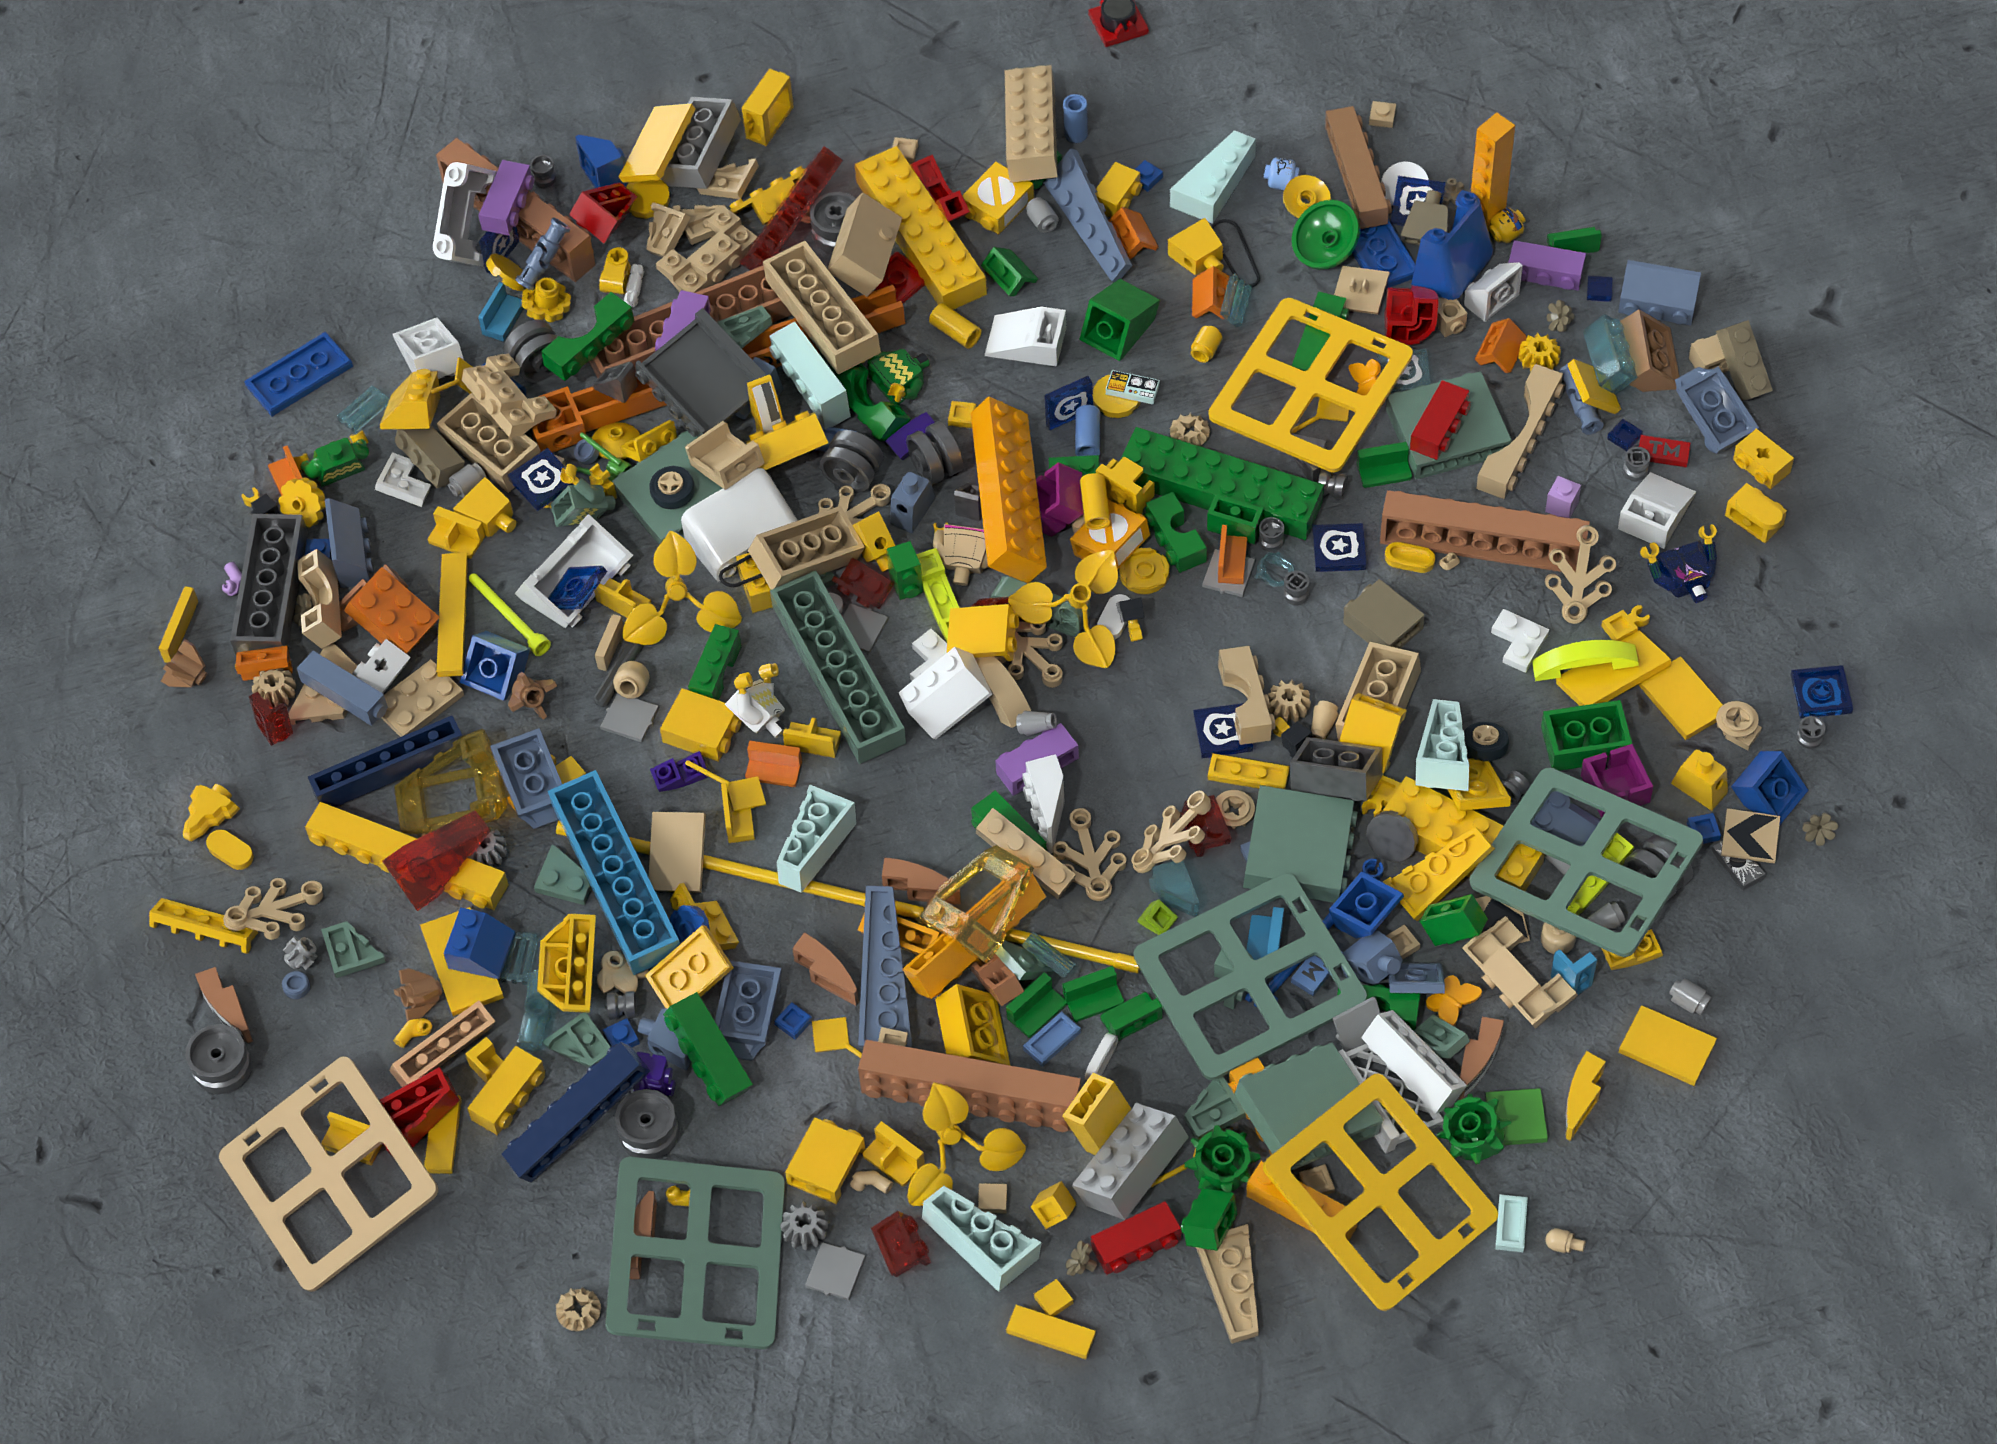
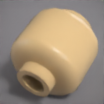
M637 661L623 663L613 680L616 692L627 699L640 697L649 683V672L642 663Z
M1544 922L1541 931V943L1548 952L1554 954L1560 949L1566 954L1573 949L1576 936Z

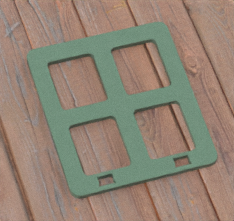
M1545 768L1540 771L1493 841L1492 845L1495 849L1477 865L1471 874L1470 886L1473 890L1611 953L1621 957H1628L1635 952L1703 845V837L1700 832L1556 769ZM1558 791L1605 812L1585 845L1577 846L1531 825L1552 792ZM1629 822L1677 844L1657 877H1647L1602 856L1623 823ZM1518 844L1526 845L1570 865V868L1548 900L1540 899L1495 878ZM1677 855L1685 858L1679 868L1672 865ZM1587 877H1598L1643 898L1621 932L1609 930L1567 910ZM1637 918L1645 921L1639 931L1631 928Z
M1289 873L1281 874L1138 945L1134 950L1135 962L1161 1003L1200 1072L1208 1080H1216L1257 1057L1260 1058L1333 1021V1017L1366 1001L1367 998L1364 987L1297 879ZM1282 898L1303 929L1305 936L1258 960H1253L1230 923L1257 908ZM1299 899L1307 910L1299 914L1293 904ZM1207 933H1211L1233 966L1234 971L1188 995L1182 996L1178 993L1159 958ZM1314 955L1319 956L1341 993L1294 1018H1287L1265 980ZM1342 966L1348 978L1342 981L1334 971ZM1242 991L1248 992L1268 1024L1269 1030L1220 1055L1215 1054L1193 1017Z
M626 1157L622 1159L618 1170L605 1321L607 1331L613 1335L753 1349L770 1348L775 1339L781 1247L780 1224L783 1215L785 1183L783 1176L774 1171L639 1157ZM648 1180L686 1184L690 1187L686 1239L675 1240L637 1236L634 1234L638 1181ZM713 1188L755 1191L763 1194L761 1244L759 1247L709 1242L711 1190ZM633 1257L681 1261L684 1264L681 1315L679 1318L630 1314L627 1311L630 1266ZM708 1264L754 1268L758 1271L756 1320L754 1325L709 1322L702 1318L705 1271ZM639 1321L655 1323V1331L637 1329ZM726 1330L742 1331V1339L725 1338Z

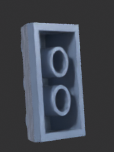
M1628 260L1618 313L1630 315L1640 309L1656 320L1691 325L1701 272Z
M330 498L325 499L332 563L340 588L356 586L362 579L368 582L370 580L369 573H374L372 559L367 557V553L371 552L369 537L365 538V532H369L366 517H361L360 510L357 507Z

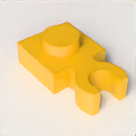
M596 463L590 469L591 476L589 479L591 485H601L605 495H613L614 499H616L614 483L608 479L610 477L609 471L605 470L603 472L599 464Z
M1637 605L1628 615L1624 610H1621L1602 621L1601 627L1612 640L1621 641L1637 632L1638 627L1646 626L1650 621V616L1648 614L1645 617H1638L1637 615L1642 613L1643 607Z
M1382 775L1367 801L1363 802L1362 814L1365 815L1370 809H1375L1373 812L1374 817L1381 813L1383 806L1387 805L1401 783Z

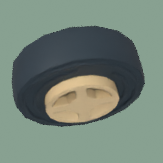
M667 466L658 470L652 476L649 484L650 494L654 502L660 507L670 510L686 505L692 499L695 492L692 476L687 470L679 466Z
M1477 722L1468 726L1464 731L1467 755L1475 760L1494 761L1503 757L1508 750V733L1502 726L1496 723Z

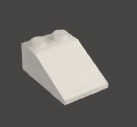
M438 318L392 334L411 372L419 369L438 371V379L456 374L457 358L463 359L460 345Z

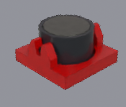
M1101 0L1100 6L1088 9V15L1105 48L1149 34V28L1134 0Z

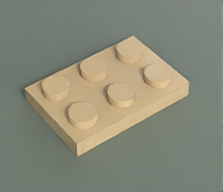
M431 659L384 694L388 708L382 719L400 737L423 728L464 696L463 690L449 676H437V664Z

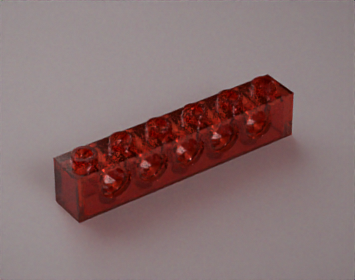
M825 146L815 154L739 263L748 270H753L763 266V261L778 254L843 162L840 157Z

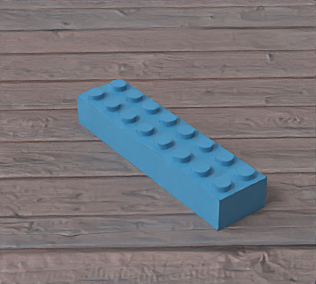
M594 770L549 790L548 794L554 811L633 975L656 966L678 947L680 942L597 771Z

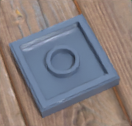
M1402 963L1400 970L1396 974L1388 975L1390 993L1445 994L1441 963Z

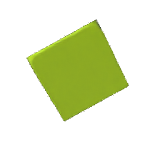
M1158 899L1149 904L1137 922L1160 935L1170 929L1178 916Z

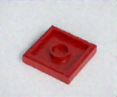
M896 251L889 258L883 281L874 291L894 285L896 289V302L901 301L903 304L925 286V281L919 276L914 264Z

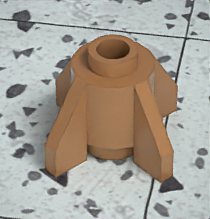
M185 639L178 649L179 652L163 668L166 673L161 682L169 687H193L195 684L200 686L208 674L205 672L206 665L195 645Z
M521 672L513 684L508 707L512 712L523 706L533 708L541 719H545L547 716L540 705L544 699V691L547 693L557 687L552 679L533 680Z
M410 968L399 970L401 984L405 985L394 989V994L401 997L405 1007H411L405 1009L407 1022L413 1019H420L439 1001V996L442 995L441 984L432 976Z

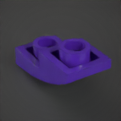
M925 412L896 431L886 440V443L903 461L909 456L906 445L907 436L917 431L925 433L926 427L935 423V421Z
M698 751L678 762L672 758L651 768L650 771L658 791L663 792L681 788L708 778V776L685 764L689 760L709 771L702 753Z

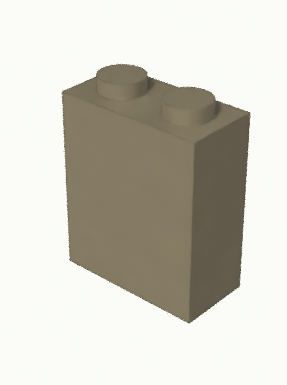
M1378 579L1373 585H1367L1357 599H1352L1345 605L1343 623L1368 644L1373 642L1401 649L1423 629L1425 615L1382 580Z

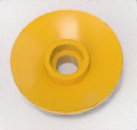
M1300 175L1288 182L1283 192V201L1287 210L1297 218L1315 203L1331 200L1329 189L1324 182L1310 175ZM1305 198L1309 201V203L1306 204L1302 202L1301 199Z
M615 422L600 427L593 434L592 439L616 458L625 459L628 457L622 455L620 446L640 436V433L632 425ZM599 452V456L608 459L601 452Z

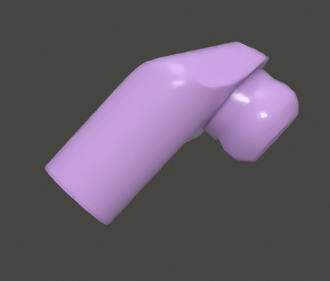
M229 562L225 565L224 570L230 579L225 581L226 585H222V590L227 595L234 596L239 593L242 573L234 562Z

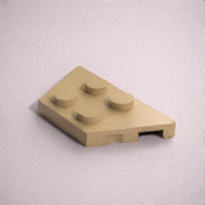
M334 643L323 648L320 653L321 656L350 674L357 667ZM304 684L286 720L288 724L294 725L298 720L311 719V722H320L325 719H344L348 711Z

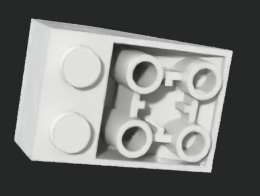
M1037 307L995 315L985 356L1057 366L1066 331V310Z
M1650 472L1631 493L1620 513L1618 529L1649 543L1654 542L1664 549L1693 500L1696 491Z
M1056 754L1026 762V773H1022L1025 784L1023 791L1026 801H1030L1032 805L1030 811L1034 824L1038 823L1040 829L1038 834L1046 841V847L1050 854L1053 853V846L1056 841L1064 807L1063 774Z

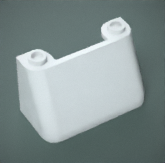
M458 162L452 163L447 167L433 242V251L438 258L457 263L484 266L485 255L480 254L476 250L477 241L468 240L475 194H486L485 188L493 183L497 171Z
M757 468L728 489L724 490L722 488L690 507L681 518L684 538L692 546L696 556L717 582L720 581V571L737 562L736 556L747 553L756 535L798 521L775 483L763 468ZM737 566L723 573V579L731 577L736 572Z
M588 514L545 562L523 582L515 595L562 627L566 628L570 625L573 628L582 618L579 613L595 597V593L592 587L578 604H561L569 587L577 580L585 577L593 578L595 582L604 585L609 578L612 579L617 573L622 576L631 566L628 561L633 554ZM582 581L575 585L566 600L579 599L588 589L589 582ZM578 585L580 587L585 586L582 589L583 593H578L574 597L575 594L572 592H574L577 589Z

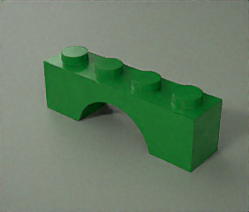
M610 292L594 306L597 322L589 333L578 338L558 336L541 351L544 366L562 380L566 381L571 376L577 374L582 366L589 360H593L603 348L612 344L617 336L623 331L628 330L634 323L632 307L614 293Z
M862 363L840 374H837L833 367L830 366L831 371L846 389L849 408L855 411L860 422L870 428L874 438L879 441H886L911 420L897 403L881 401L875 405L870 400L866 389L869 371Z

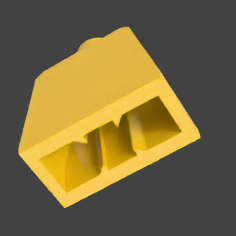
M1205 218L1168 239V255L1192 274L1198 275L1212 266L1221 271L1223 270L1224 265L1220 262L1223 259V245Z
M485 477L453 508L455 513L482 522L484 533L487 537L493 536L499 529L511 533L516 527V520L511 518L513 515L511 502Z
M878 511L852 526L865 546L861 553L865 561L868 563L876 560L880 570L884 572L889 569L886 549L895 546Z
M1696 749L1681 765L1671 784L1713 811L1728 794L1727 769L1716 762L1710 753L1701 752Z

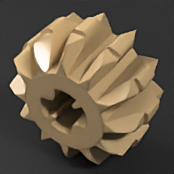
M283 668L266 672L260 671V676L253 677V695H255L256 701L260 705L264 704L267 709L275 705L279 710L280 704L288 705V698H295L296 682L289 670L284 671Z
M1281 680L1279 686L1273 685L1271 693H1268L1270 704L1268 711L1274 714L1275 720L1281 717L1286 723L1290 719L1296 723L1298 717L1305 718L1307 710L1311 706L1309 691L1304 690L1302 683L1294 685L1293 680L1289 684H1285Z

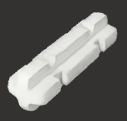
M633 264L631 266V274L629 275L626 287L627 292L625 293L624 302L631 307L637 305L639 299L637 297L640 294L642 285L641 279L644 275V267L640 264Z

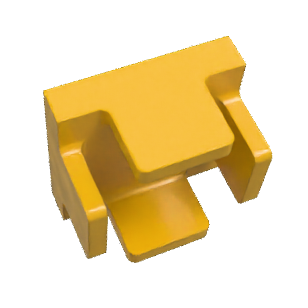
M1123 457L1119 462L1113 458L1107 466L1101 464L1096 469V473L1105 477L1107 499L1116 504H1122L1126 509L1134 513L1143 515L1146 503L1154 497V482L1149 480L1143 488L1134 483L1143 473V467L1126 457Z

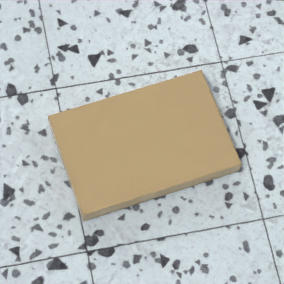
M652 812L649 880L655 892H675L679 883H684L688 892L702 893L705 813Z

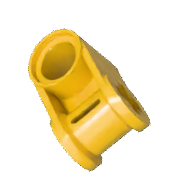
M615 247L608 252L604 269L600 275V292L625 295L631 265L628 262V253L624 248Z

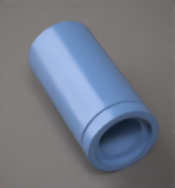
M1072 94L1063 101L1064 136L1071 143H1080L1088 136L1087 101L1082 95Z
M1083 405L1076 409V456L1100 455V410L1096 406Z

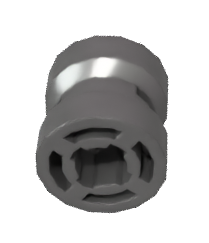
M539 155L533 158L530 167L535 185L540 188H548L554 185L557 176L554 170L553 159L547 155Z
M1632 447L1625 454L1623 474L1628 480L1642 481L1648 474L1650 454L1642 447Z
M1321 470L1318 483L1324 484L1323 496L1329 493L1334 498L1342 499L1347 475L1337 474L1331 476L1330 472Z
M1268 517L1263 519L1259 525V545L1265 551L1275 552L1282 548L1284 544V524L1278 518Z
M1291 571L1284 578V599L1288 604L1302 605L1309 598V577L1302 571Z
M635 991L625 992L623 996L617 993H607L609 1020L618 1019L623 1015L627 1018L637 1017Z

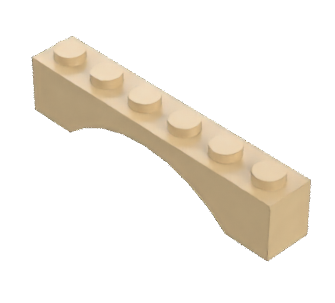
M1537 364L1534 365L1526 381L1524 392L1529 414L1527 423L1513 442L1500 451L1487 456L1478 474V490L1505 499L1509 490H1514L1518 480L1516 476L1518 472L1522 473L1526 466L1527 454H1532L1535 449L1537 434L1542 435L1546 425L1545 419L1547 416L1551 417L1554 411L1555 399H1560L1565 387L1562 384L1563 373Z

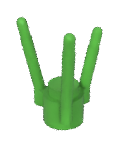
M580 433V436L586 442L610 459L606 470L610 473L608 479L611 482L620 473L632 468L631 464L613 456L585 433ZM576 467L577 472L591 475L590 469Z

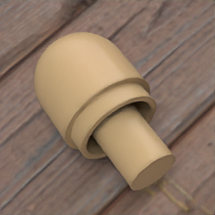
M1562 1229L1550 1230L1545 1239L1547 1246L1551 1250L1561 1253H1570L1572 1249L1583 1252L1586 1241L1576 1239L1573 1233Z

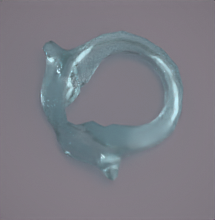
M1268 552L1257 565L1255 579L1260 578L1273 587L1284 586V580L1275 581L1269 577L1264 563L1268 561L1270 564L1282 566L1288 570V573L1294 571L1293 565L1288 560L1282 558L1280 552Z

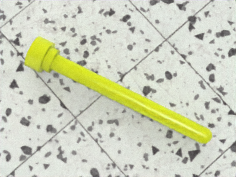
M472 573L469 575V581L528 640V648H530L534 655L542 656L549 650L551 642L543 634L534 633L477 574Z

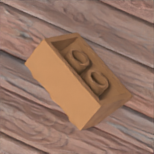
M1640 309L1616 323L1618 330L1617 338L1620 342L1621 359L1624 364L1626 382L1642 392L1675 390V379L1679 378L1670 327Z

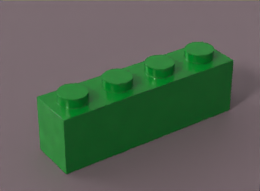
M1318 291L1313 307L1344 320L1348 319L1349 309L1346 308V298ZM1310 314L1309 319H1312L1314 321H1316L1318 318V316H1315L1313 314ZM1306 324L1292 367L1307 371L1331 335Z
M697 992L671 1005L663 1015L667 1028L675 1033L679 1040L678 1044L681 1051L690 1058L693 1063L694 1073L697 1077L702 1078L706 1085L708 1096L717 1103L718 1107L744 1094L753 1085Z

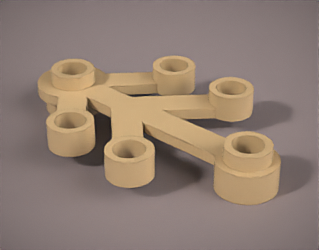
M877 484L871 489L870 498L848 510L849 503L854 499V490L850 486H843L839 489L840 500L838 506L842 507L853 525L862 520L857 517L873 507L886 506L891 500V491L887 485ZM850 493V495L844 496L843 494ZM829 498L821 499L818 503L819 513L833 509V501ZM824 505L830 506L828 508H823Z
M1584 525L1577 531L1576 536L1580 542L1576 571L1566 561L1562 550L1553 549L1549 553L1550 561L1559 567L1573 586L1572 596L1570 597L1561 586V579L1556 574L1547 575L1545 585L1550 590H1553L1563 603L1561 609L1562 616L1567 622L1572 624L1582 622L1587 616V608L1600 598L1609 596L1612 592L1611 585L1607 581L1602 580L1596 584L1593 592L1582 598L1585 587L1604 573L1613 571L1616 567L1615 559L1605 555L1600 559L1596 567L1587 572L1590 548L1597 543L1599 538L1597 530L1590 525ZM1590 531L1591 537L1583 539V532ZM1555 553H1561L1562 557L1559 561L1553 560ZM1607 559L1612 560V565L1609 568L1603 566L1604 561ZM1551 578H1557L1555 586L1549 585ZM1603 584L1608 586V590L1605 593L1599 592V588ZM1577 606L1578 612L1574 615L1570 614V608Z
M1019 622V627L1015 630L1017 651L1014 652L1012 664L1008 667V672L1014 680H1019L1024 675V668L1022 666L1024 654L1042 672V681L1046 686L1057 687L1062 683V669L1055 664H1049L1033 649L1043 648L1058 651L1063 646L1062 637L1059 634H1051L1048 638L1021 637L1017 633L1032 632L1035 635H1042L1046 631V623L1030 624L1028 622ZM1035 625H1041L1042 627H1041V628H1035L1034 626H1035ZM1052 641H1058L1059 643H1058V644H1052L1051 642H1052ZM994 656L1001 662V664L1006 661L1005 657L1003 656ZM1015 669L1020 670L1019 673H1013L1012 671Z
M1196 791L1188 798L1187 806L1190 809L1181 818V813L1177 808L1169 806L1163 811L1161 830L1154 824L1146 828L1143 848L1137 850L1131 860L1133 868L1138 873L1152 870L1155 864L1171 859L1174 863H1180L1185 859L1186 851L1180 845H1175L1170 850L1162 851L1165 847L1188 840L1193 844H1198L1204 839L1205 833L1199 826H1193L1189 830L1182 831L1197 814L1204 815L1210 810V798L1203 791Z
M1078 808L1070 814V825L1075 831H1078L1084 855L1071 849L1067 843L1062 841L1054 844L1053 855L1059 860L1066 858L1087 869L1090 877L1075 871L1071 864H1064L1076 874L1074 882L1086 888V894L1090 899L1103 901L1112 893L1110 882L1115 874L1125 869L1126 857L1122 853L1113 854L1110 859V865L1102 875L1100 874L1099 866L1111 849H1115L1120 845V835L1116 831H1108L1104 836V841L1097 851L1094 852L1088 830L1091 825V815L1086 809ZM1078 821L1085 822L1084 824H1077ZM1111 837H1114V838L1117 839V840L1114 841V842L1108 841V839L1111 838ZM1063 848L1065 849V851L1063 853L1057 852V849ZM1115 860L1123 861L1121 864L1114 863ZM1096 888H1102L1103 890H1102V891H1095L1094 889H1096Z
M275 878L270 882V889L260 905L253 909H250L252 904L259 903L262 895L260 888L251 886L245 890V897L240 905L230 907L226 911L223 918L224 925L234 931L244 928L261 931L270 940L280 936L279 924L276 922H263L257 920V918L266 917L288 923L291 930L300 931L305 928V917L300 913L292 914L281 910L305 902L309 905L318 904L323 898L322 885L317 881H308L302 885L301 893L275 901L278 896L285 894L287 891L286 881L282 878Z

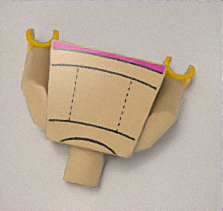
M945 522L943 528H938L937 523L933 524V548H937L946 569L955 570L953 583L967 586L970 573L981 574L983 569L988 568L984 529L948 525L947 522Z

